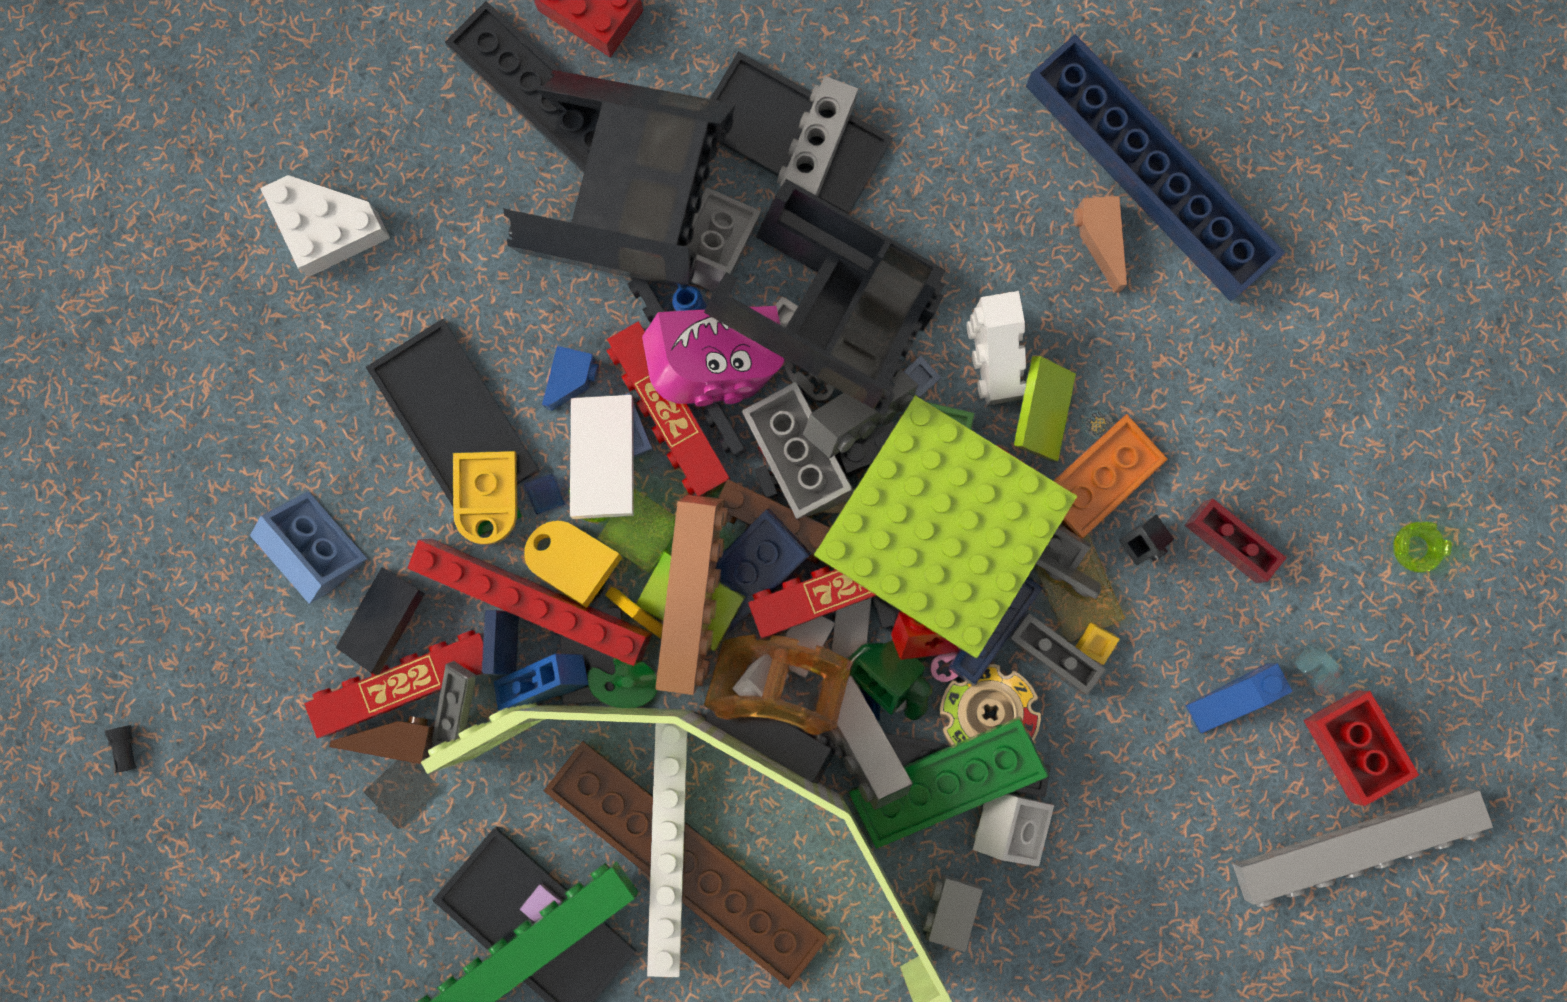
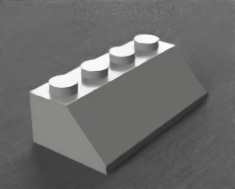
M794 382L742 410V413L796 519H801L829 510L850 499L854 489L836 455L831 458L827 457L803 435L809 416L813 411L797 382Z

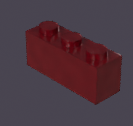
M1213 498L1202 502L1184 524V526L1256 584L1268 582L1287 558Z

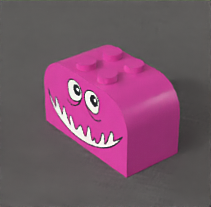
M777 306L750 307L780 324ZM705 310L657 313L643 334L642 339L650 381L658 394L668 401L678 404L695 403L696 406H707L714 401H724L726 404L738 403L757 394L783 365V357L705 314Z

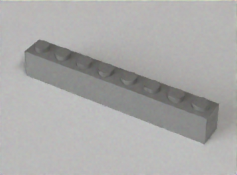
M1466 788L1233 863V867L1244 900L1253 905L1256 904L1257 907H1264L1275 903L1274 898L1286 895V897L1302 895L1305 893V888L1314 885L1317 888L1330 886L1335 883L1334 879L1342 876L1346 878L1361 876L1365 873L1364 869L1373 866L1375 868L1389 867L1394 864V859L1400 857L1412 859L1422 856L1424 854L1423 850L1434 847V849L1450 847L1453 845V840L1462 837L1464 840L1483 836L1482 831L1493 828L1481 792Z

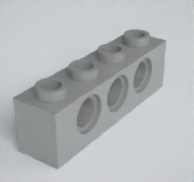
M824 76L821 85L816 84L810 97V102L813 103L810 113L804 112L799 124V129L802 130L799 140L793 139L789 148L788 156L791 157L788 167L782 166L777 179V183L781 184L780 188L785 180L788 179L812 194L819 196L857 101L858 88ZM828 109L833 111L835 115L831 118H824L819 113L822 110ZM818 136L824 142L821 145L815 146L810 144L808 140L811 137ZM807 163L813 167V170L809 173H802L797 167Z

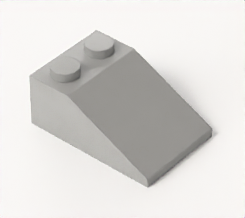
M706 187L702 195L700 211L695 213L692 224L694 226V236L692 242L687 244V247L697 255L694 264V276L690 282L714 292L726 272L732 276L734 275L761 214L760 210Z

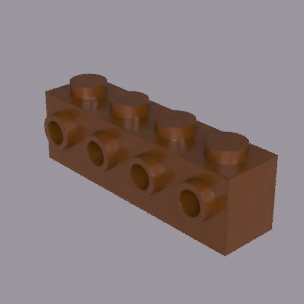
M727 479L718 498L724 499L723 507L728 508L727 522L735 524L737 520L746 524L747 529L769 508L812 553L807 560L818 564L819 559L814 554L831 528L808 517L796 519L792 509Z

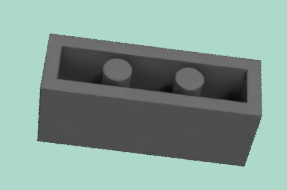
M1030 613L1024 614L1007 639L1018 649L1083 695L1090 693L1106 670Z

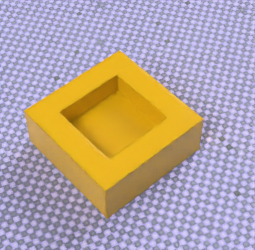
M1090 622L1075 647L1091 659L1104 665L1120 639L1115 634Z

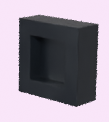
M766 465L756 468L755 474L764 497L768 499L777 497L776 489L780 488V485L773 472H769Z

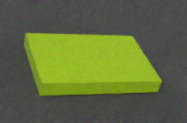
M1032 356L1014 441L1015 447L1049 461L1059 460L1076 373L1042 356Z
M668 551L663 553L636 603L637 606L664 621L671 553ZM721 583L712 593V600H717L715 618L711 619L710 625L708 624V630L713 631L711 646L713 651H716L732 620L746 596L731 590Z

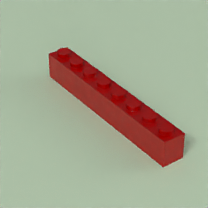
M431 538L417 541L407 567L409 570L632 666L642 661L653 634L590 606L585 608L567 596Z

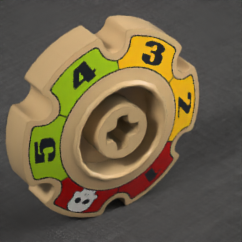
M990 664L976 685L971 686L966 681L957 683L954 680L948 685L940 706V716L949 720V725L943 728V734L949 745L952 746L1021 716L1034 741L1039 731L1041 714L1034 712L1031 704L1035 703L1038 697L1030 683L1019 673L1013 671L1009 676H1004L1000 672V665ZM984 709H987L989 712L994 709L997 712L995 715L996 721L991 718L985 720L983 718L985 714Z

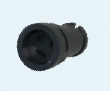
M131 725L105 730L108 746H111L115 773L137 768L131 741H133Z

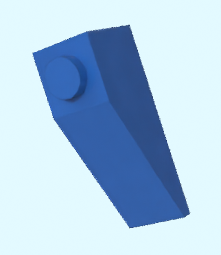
M553 654L493 681L498 711L507 707L528 705L565 695L588 685L583 655Z
M1266 663L1185 706L1199 732L1203 733L1262 708L1293 691L1278 663Z

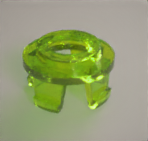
M1428 521L1413 522L1403 526L1397 532L1393 541V552L1399 564L1405 569L1419 573L1434 570L1444 557L1451 555L1452 542L1451 540L1443 539L1441 533L1436 529V523ZM1415 536L1425 540L1428 548L1425 556L1420 559L1412 558L1408 554L1410 538Z

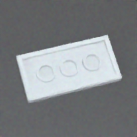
M632 395L571 398L570 517L572 519L634 516V417Z

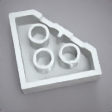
M289 175L260 188L298 269L308 277L390 238L378 212L367 201Z
M1019 291L981 297L976 308H974L973 314L970 315V321L967 322L968 337L970 340L974 339L976 351H972L973 365L975 369H980L982 379L978 380L980 398H985L986 406L1022 400L1026 382H1020V377L1024 376V369H1026V355L1024 345L1019 346V341L1023 340V333H1025V321Z

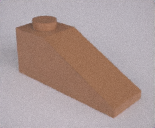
M1120 197L1083 198L1078 208L1074 209V225L1079 227L1080 237L1114 292H1121L1126 287L1127 280Z

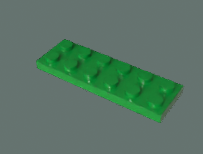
M1021 716L903 766L913 783L908 795L874 810L870 802H865L859 791V786L852 788L849 794L877 849L1047 778L1049 773Z

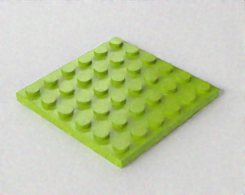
M915 395L814 556L969 655L978 658L1077 496Z

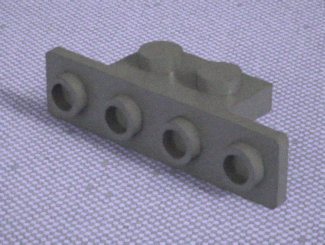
M1059 525L1036 564L1044 568L1046 573L1053 579L1058 581L1064 580L1071 584L1073 589L1082 596H1091L1097 599L1100 594L1101 584L1076 569L1090 549L1091 543Z

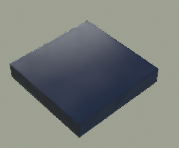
M486 610L482 659L483 674H511L516 671L518 616L507 611Z

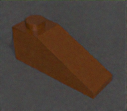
M409 716V721H397L332 740L329 747L422 764L421 761L430 757L428 750L433 745L434 726L427 725L428 719Z

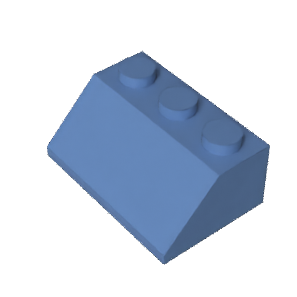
M309 491L261 515L250 534L252 539L309 604L331 592L367 560L366 556Z

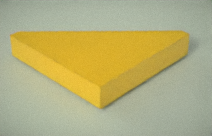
M610 587L605 596L661 639L663 624L654 619L644 609L637 606L635 602H632L617 588Z

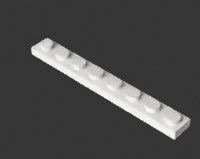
M656 723L647 966V976L679 977L681 957L688 731L675 724Z

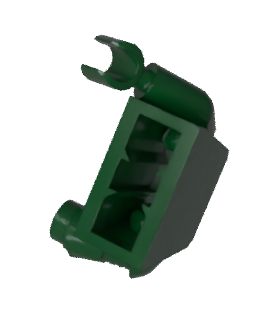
M893 640L885 644H862L844 661L845 665L843 667L834 666L829 672L831 680L838 674H843L840 680L852 676L854 681L890 715L894 714L906 700L904 714L911 720H918L927 712L928 697L932 694L931 684L923 676L926 669L922 663L926 660V657L900 660Z

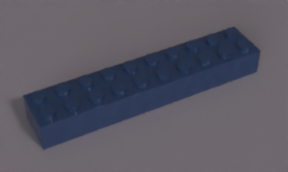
M1076 34L1031 73L1026 84L1028 90L1230 302L1285 254L1279 245Z

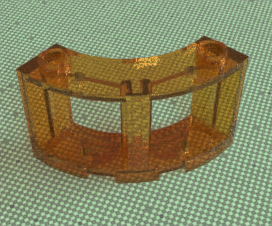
M746 635L731 638L722 643L704 706L714 711L715 715L722 719L730 720L739 717L770 718L798 726L809 734L819 735L837 727L852 662L819 645H816L815 650L797 645L798 639L772 635L770 640H756L755 635ZM768 654L772 658L762 697L739 696L733 690V687L745 673L747 665H751L762 656ZM789 665L811 671L824 678L816 712L780 700Z

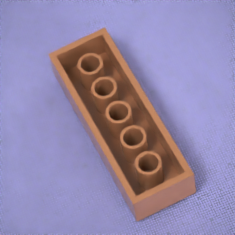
M687 494L677 502L656 690L694 695L697 688L703 686L704 679L708 678L710 661H706L705 656L708 649H711L713 641V631L708 630V624L710 625L711 619H714L716 615L717 600H712V593H714L715 588L719 587L721 570L716 569V563L719 557H722L724 550V539L720 538V530H722L723 526H726L728 518V508L723 507L724 499Z

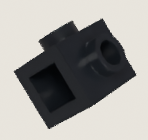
M1156 514L1133 528L1119 542L1137 566L1149 558L1154 562L1168 552L1166 546L1174 538Z

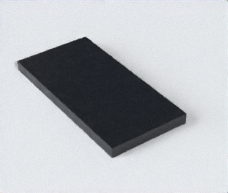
M738 51L707 103L709 104L713 99L736 104L733 113L732 129L726 134L725 141L718 140L717 143L778 177L782 166L788 167L791 160L788 152L793 139L799 140L802 130L799 129L801 118L805 111L810 113L813 105L810 102L812 92ZM828 109L822 110L819 113L824 118H831L835 115L833 111ZM851 114L818 197L850 214L890 146L893 137ZM818 136L811 137L808 140L810 144L815 146L821 145L824 142ZM803 163L797 169L802 173H809L813 170V167L810 164Z
M444 319L436 322L366 366L369 374L452 506L453 453L515 451L517 453V485L540 471Z
M495 827L432 901L488 950L503 937L506 941H509L516 935L514 930L530 919L520 908L541 883L562 900L567 898L565 892L568 889L498 827ZM604 921L523 982L546 1002H594L634 955L636 949Z

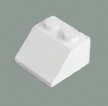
M1011 793L983 804V812L975 834L973 850L1003 861L1039 866L1054 805Z

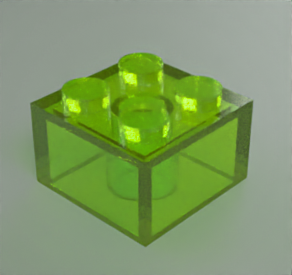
M634 488V516L611 517L597 538L652 575L663 553L668 551L673 544L676 516Z

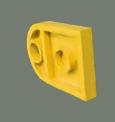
M515 451L453 453L454 522L461 535L469 541L480 545L496 544L509 536L514 529L517 521V453ZM483 521H490L494 527L493 533L487 538H482L478 534V526Z
M551 521L539 526L528 538L524 550L526 564L538 578L585 608L589 606L622 559L618 552L564 521ZM544 538H550V546L546 550L539 551L537 549L538 543Z

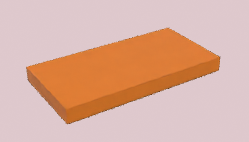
M1128 414L1116 422L1053 480L1077 496L1062 523L1070 532L1082 539L1168 460Z

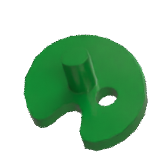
M613 658L615 672L613 674H607L594 667L587 673L588 688L593 696L612 707L636 708L651 701L657 693V677L654 671L642 661L632 666ZM606 682L613 684L614 689L612 691L605 689L604 685Z

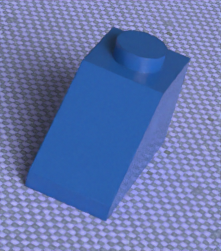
M557 346L542 405L547 410L553 411L571 400V398L588 390L591 381H596L599 364H596L593 354Z

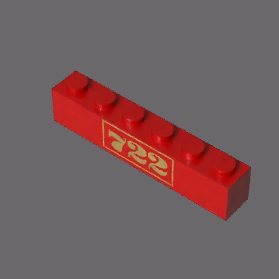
M638 321L608 338L607 341L611 348L606 351L615 366L621 363L626 374L621 377L629 391L631 392L636 389L641 399L636 403L645 418L651 415L656 424L651 429L659 443L661 444L666 441L671 450L666 455L674 469L676 470L681 467L686 476L681 481L689 495L696 493L697 496L706 497L723 487L727 479L730 480L687 404L668 401L654 389L649 377L642 339L645 331Z
M829 566L812 572V579L801 582L798 577L782 583L783 589L771 593L769 588L752 595L754 600L748 602L760 636L763 639L875 597L876 595L837 570L830 571Z
M475 629L458 635L459 641L447 645L446 641L430 646L428 648L430 653L420 657H418L417 653L399 659L401 664L393 668H389L388 664L384 665L379 675L371 673V677L363 680L359 676L343 681L341 683L343 688L332 692L331 688H327L312 694L313 700L304 703L316 738L330 736L441 691L445 666L449 662H457L476 676L483 674L484 633L476 634Z

